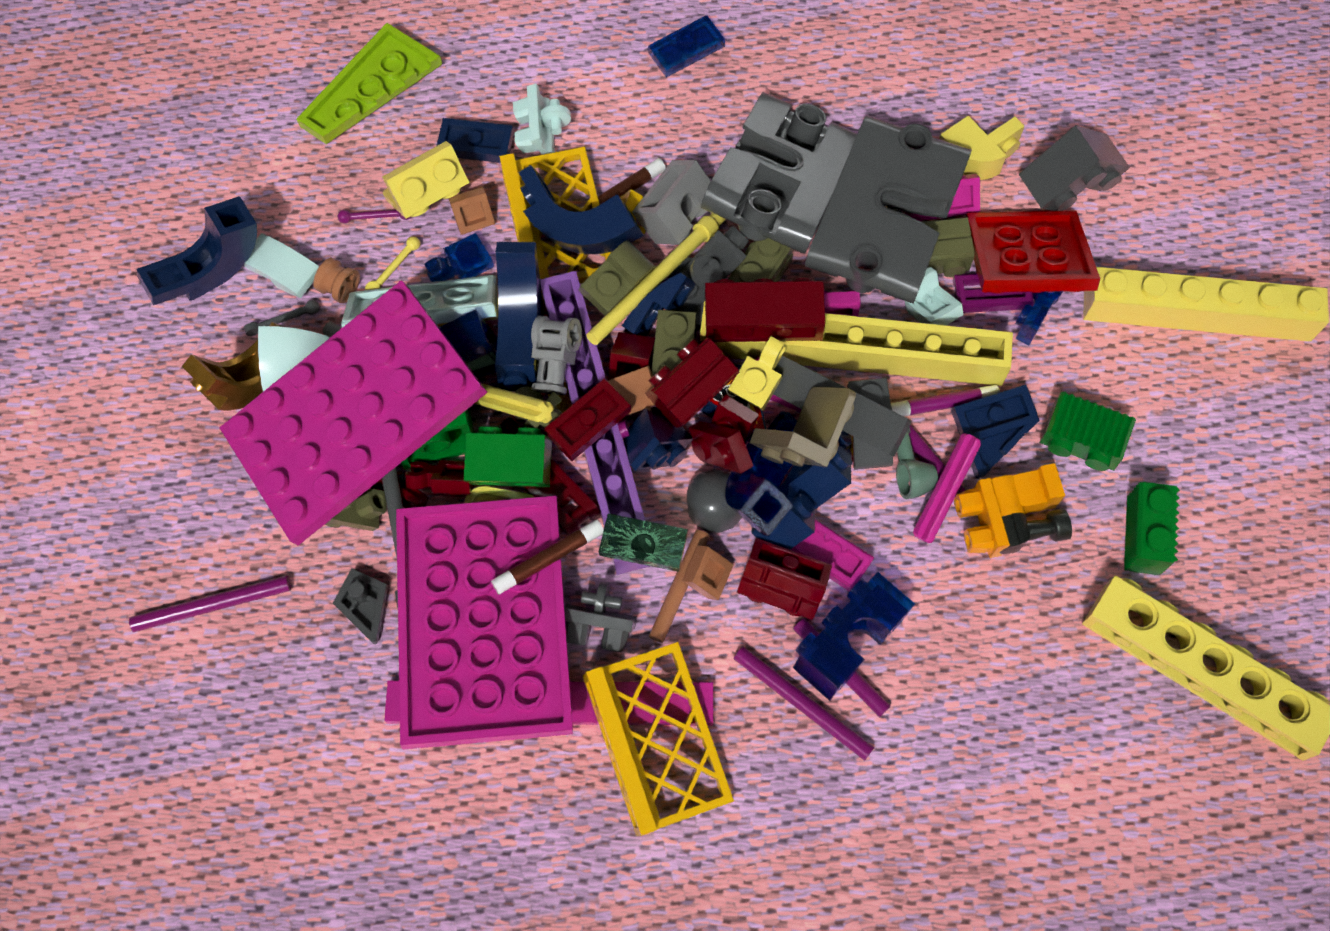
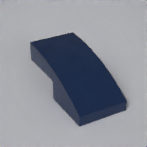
M682 273L669 278L652 290L638 304L622 326L635 335L647 336L657 320L658 310L665 308L669 311H680L696 283Z

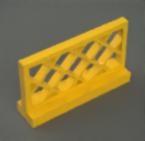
M585 147L515 160L514 153L499 156L517 241L536 242L540 279L549 277L547 268L556 257L571 266L566 273L579 270L577 272L579 283H584L598 268L592 269L582 263L588 254H579L574 259L561 252L562 247L558 245L552 247L540 239L542 233L523 212L531 205L520 189L525 183L518 172L532 165L534 168H540L547 172L543 179L547 186L554 177L564 181L569 186L561 197L551 192L558 206L573 212L588 211L591 207L593 209L600 204ZM577 160L581 162L582 168L575 178L560 170L566 162ZM583 178H585L586 184L581 182ZM575 189L589 195L590 199L583 208L567 201ZM543 251L549 253L546 258ZM608 252V253H604V254H599V255H601L602 257H604V258H605V261H606L607 258H608V256H609L612 252Z
M679 642L585 672L582 677L636 836H643L657 829L734 802ZM672 654L677 668L671 684L649 674L656 659ZM649 661L645 671L635 667ZM627 669L642 677L632 697L616 689L612 677L613 673ZM679 678L682 682L684 691L676 687ZM646 679L668 690L659 710L637 700ZM672 693L687 699L691 710L685 723L663 713ZM620 699L629 703L625 713ZM634 706L655 716L646 737L631 731L627 719ZM693 718L698 730L690 727ZM660 719L682 729L672 751L651 741ZM687 732L700 738L705 750L698 764L677 754ZM634 739L643 743L639 752L637 751ZM647 746L669 756L659 778L643 769L641 759ZM707 758L712 771L704 767ZM674 759L695 769L686 791L664 781ZM701 772L716 780L721 797L706 802L691 794ZM647 779L657 783L653 792H651ZM663 786L683 796L675 814L660 819L655 800ZM688 799L699 804L684 810Z

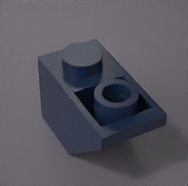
M646 407L628 428L630 436L623 438L630 466L635 471L655 470L667 466L674 467L687 455L688 451L685 448L693 440L692 436L682 426L678 428L673 426L657 407Z

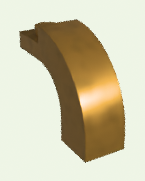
M271 322V324L269 325L283 327L273 322ZM258 339L245 352L231 360L214 362L191 354L182 365L193 377L190 383L218 410L231 411L242 409L263 392L259 369Z

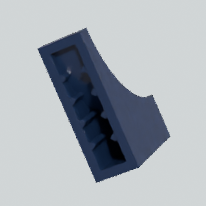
M497 242L498 337L495 369L498 388L508 391H516L525 386L532 387V384L536 383L539 360L531 358L533 348L531 329L537 316H544L536 242Z

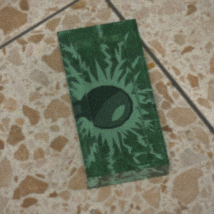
M608 513L598 551L599 556L679 572L688 529Z

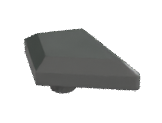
M352 568L333 604L373 644L378 643L388 585Z

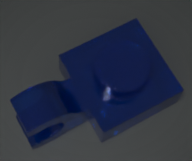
M476 233L443 248L446 258L436 257L424 264L428 270L427 276L431 282L446 281L456 275L459 279L476 277L494 267L491 256Z
M1055 291L1053 293L1032 292L1033 299L1035 300L1034 306L1026 303L1015 323L1021 326L1016 337L1017 340L1028 346L1031 344L1050 308L1058 302L1063 291Z

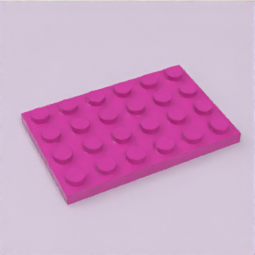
M401 280L219 428L289 541L299 546L488 392L411 289Z
M557 496L396 509L401 748L406 750L573 734L561 559L500 595L497 594L491 583V580L560 541Z

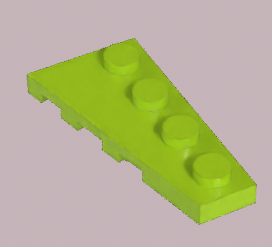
M386 23L296 120L302 129L323 143L328 144L441 66V57Z

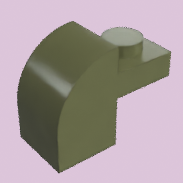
M626 240L580 285L578 291L605 316L655 268V265L629 240Z

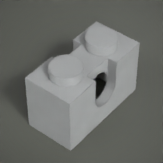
M672 160L632 211V214L655 244L679 245L689 236L690 230L693 227L691 224L692 220L707 212V210L701 208V203L711 181L697 160Z

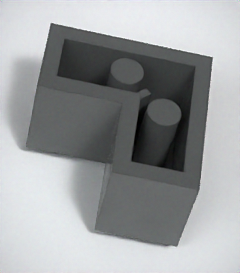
M1075 125L1020 172L1019 176L1041 209L1063 211L1077 201V195L1085 188L1097 191H1106L1113 188L1121 181V175L1130 167L1107 134Z

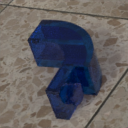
M781 411L767 429L793 432L797 420L789 412ZM748 443L746 448L754 466L741 474L734 471L730 472L725 487V500L758 533L770 536L794 505L779 491V486L785 474L793 464L786 461L783 464L770 461L761 456L763 449Z

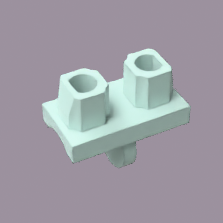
M537 83L527 86V97L513 102V113L516 120L521 125L529 123V127L514 132L516 146L523 154L539 151L542 155L554 153V135L561 134L562 127L567 126L571 122L570 110L560 105L558 99L550 100L540 94Z

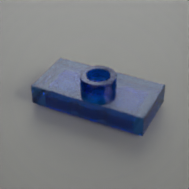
M705 15L648 45V53L667 78L725 47V38L710 18Z

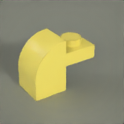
M968 115L943 132L939 139L971 149L972 151L963 175L976 173L980 180H985L999 175L1005 159L1010 157L1021 144L1019 140L1024 125L1014 116L987 135Z

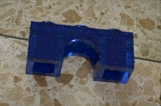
M879 572L868 583L863 578L860 579L847 594L851 601L843 609L836 605L821 622L825 626L823 631L817 637L812 632L809 633L795 650L800 656L793 669L829 701L851 679L865 660L851 647L848 634L862 632L881 645L907 617L915 605L912 600Z

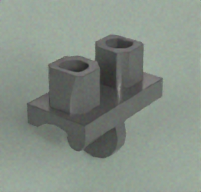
M733 226L724 235L718 230L686 265L690 270L692 280L698 286L705 288V283H714L717 280L726 279L747 257L741 250L749 242L748 239Z
M600 582L597 593L583 591L581 596V603L595 605L594 609L566 604L567 643L586 645L591 625L604 628L602 649L622 652L629 638V633L636 627L637 616L605 611L606 607L620 610L623 598L610 596L609 583Z

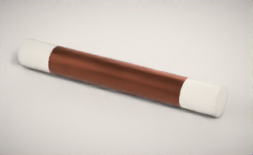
M660 158L654 160L599 195V204L601 205L617 194L621 197L631 189L636 190L661 174L666 169L665 164Z
M597 519L491 580L495 591L500 595L605 533L604 529Z

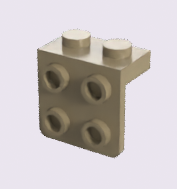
M813 387L807 395L793 432L755 428L749 443L763 449L761 456L775 463L783 464L786 461L802 467L803 464L827 467L829 461L837 453L839 447L838 440L843 427L853 414L856 392L849 388Z

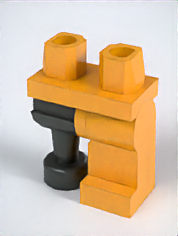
M1056 463L1042 465L1038 470L1016 475L978 480L973 489L956 495L954 505L959 518L977 515L980 523L979 527L968 528L964 532V541L968 553L988 552L989 558L1002 556V554L1016 553L1027 541L1048 535L1055 542L1071 539V520L1064 508L1049 511L1046 519L1027 521L1025 515L1027 513L1056 508L1065 497Z

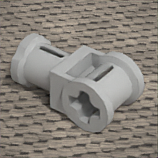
M537 316L531 329L533 344L531 358L539 360L537 380L536 383L532 384L531 390L546 394L554 392L557 395H566L567 388L564 387L566 364L575 365L576 351L579 349L582 339L580 321L577 318L554 321L550 320L547 316Z

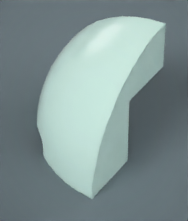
M258 326V357L263 392L330 337L297 328Z

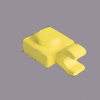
M771 336L758 361L747 356L739 370L740 373L736 375L730 385L729 392L764 411L783 378L774 369L787 349L784 347L785 343Z

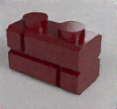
M708 337L699 343L693 338L676 354L681 360L673 368L669 369L664 365L648 380L652 387L645 393L646 396L676 428L684 426L740 373L737 367L727 356L723 355L719 347Z
M755 538L736 593L747 596L753 602H764L783 609L792 616H803L813 620L826 591L832 564Z

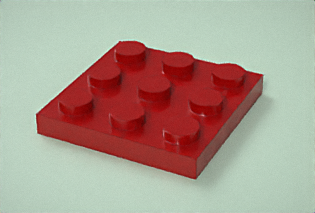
M1077 211L971 212L966 214L975 251L974 263L982 293L1098 291L1100 276Z

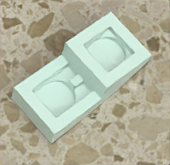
M263 233L257 238L253 252L244 264V267L270 279L277 288L298 298H301L313 284L315 274L319 268L317 264L299 252Z

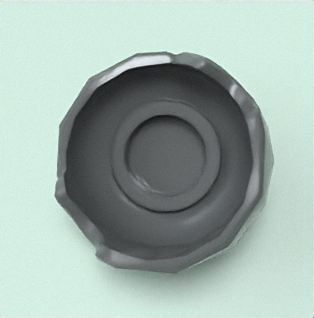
M712 469L697 474L687 489V507L690 519L704 531L720 533L734 528L745 512V492L742 483L729 471Z

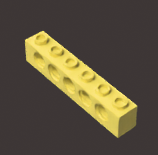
M1115 575L1103 587L1082 625L1302 761L1320 754L1330 735V702L1326 697L1311 690H1304L1292 683L1291 677L1277 668L1266 667L1254 660L1253 654L1239 645H1230L1216 637V632L1203 623L1188 620L1179 614V610L1173 604L1164 600H1155L1142 592V587L1131 579L1119 578ZM1129 611H1134L1142 617L1143 627L1136 626L1130 621ZM1166 633L1174 635L1179 640L1180 650L1168 645L1165 638ZM1203 655L1214 660L1217 667L1216 673L1209 671L1205 667ZM1241 678L1248 680L1252 684L1254 689L1253 696L1247 694L1242 689ZM1279 701L1288 705L1291 710V719L1286 718L1280 712Z

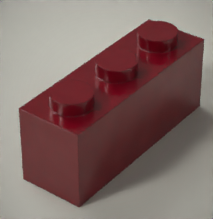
M763 278L753 282H734L729 279H721L714 283H705L706 338H710L713 342L768 341L771 336L779 341H822L825 329L823 281L798 278L789 282H774L771 279Z

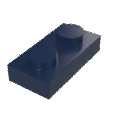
M443 118L437 146L447 141L452 145L457 158L500 163L499 156L510 154L514 130L512 125Z

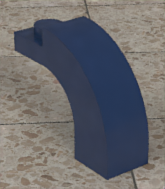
M532 165L518 172L525 183L520 189L531 205L523 212L542 234L559 247L580 254H604L614 251L626 240L632 243L644 236L628 207L618 194L591 210L583 212L568 211L558 206L542 176Z
M240 196L204 208L205 229L200 238L187 250L136 269L137 277L153 305L185 294L190 301L195 300L224 284L242 268L255 247L257 223Z

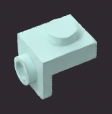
M932 267L926 270L914 304L905 301L907 312L920 323L948 325L964 315L962 303L939 286L937 271Z

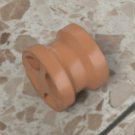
M330 257L318 268L314 277V288L323 294H332V298L335 301L343 304L347 302L349 293L355 292L358 288L360 273L351 267H342L340 261Z

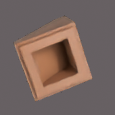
M649 365L608 380L609 384L631 405V412L628 415L643 410L646 407L654 406L645 394L652 387L648 381L653 376Z

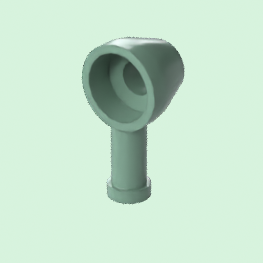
M910 427L897 450L899 463L896 469V480L900 495L904 499L920 497L933 490L938 482L937 470L933 464L915 460L909 436Z

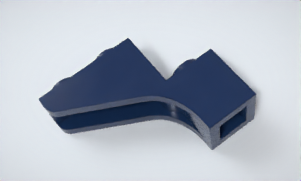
M841 432L837 453L829 461L827 467L803 464L802 467L793 465L787 478L776 492L753 510L751 533L756 538L792 549L815 532V509L851 484L852 441L848 433Z

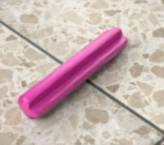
M966 433L961 434L913 530V534L917 539L926 543L934 541L981 446V441L975 436Z

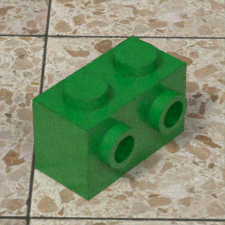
M479 427L478 433H466L464 481L471 485L550 487L552 440L546 435H541V429L518 428L517 434H502V428Z

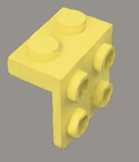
M447 141L382 176L387 186V189L383 191L386 201L406 219L424 214L431 204L440 199H448L457 195L461 187L469 183L452 145Z

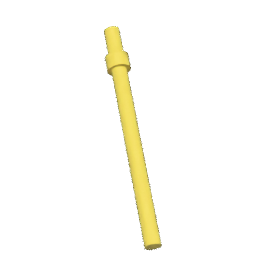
M713 213L709 216H703L693 226V232L586 334L589 342L593 345H598L703 242H708L726 219Z

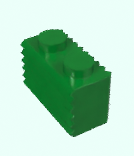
M1064 391L1060 392L1052 406L1039 443L1048 446V450L1057 456L1069 457L1073 455L1084 459L1085 464L1092 469L1098 471L1110 469L1114 471L1123 460L1136 419L1129 417L1127 414H1121L1119 411H1113L1111 408H1105L1103 405L1083 400L1081 397H1075L1073 394H1068Z
M1139 482L1136 488L1132 490V493L1127 495L1125 571L1161 575L1178 560L1175 556L1178 552L1175 548L1178 545L1175 540L1178 537L1176 531L1179 529L1176 526V523L1179 521L1176 518L1179 514L1176 509L1180 506L1176 502L1180 498L1177 495L1180 491L1177 486Z

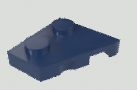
M1027 385L968 402L951 410L960 436L966 433L975 436L981 441V446L971 464L976 479L984 477L1040 421Z

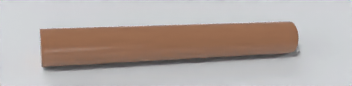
M698 529L695 531L652 627L649 638L660 643L664 642L689 586L682 581L697 545H707L710 538L708 533Z

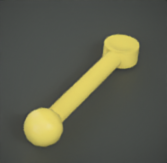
M415 236L409 237L406 241L407 246L376 281H370L366 284L365 290L381 289L380 286L409 253L419 249L420 240Z

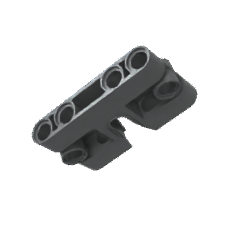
M762 92L743 124L742 128L745 131L736 148L730 147L712 178L703 197L701 208L738 224L740 232L748 239L762 241L769 238L805 254L822 220L857 133L831 122L829 128L824 126L826 122L825 113L817 106L802 104L795 109V112H792V104Z
M866 115L814 236L806 258L805 267L834 277H844L848 286L856 292L867 293L876 288L881 290V293L914 304L940 233L906 214L884 206L894 207L918 215L947 218L972 150L934 138L929 129L920 124H910L906 127H901ZM858 267H868L871 271H863Z

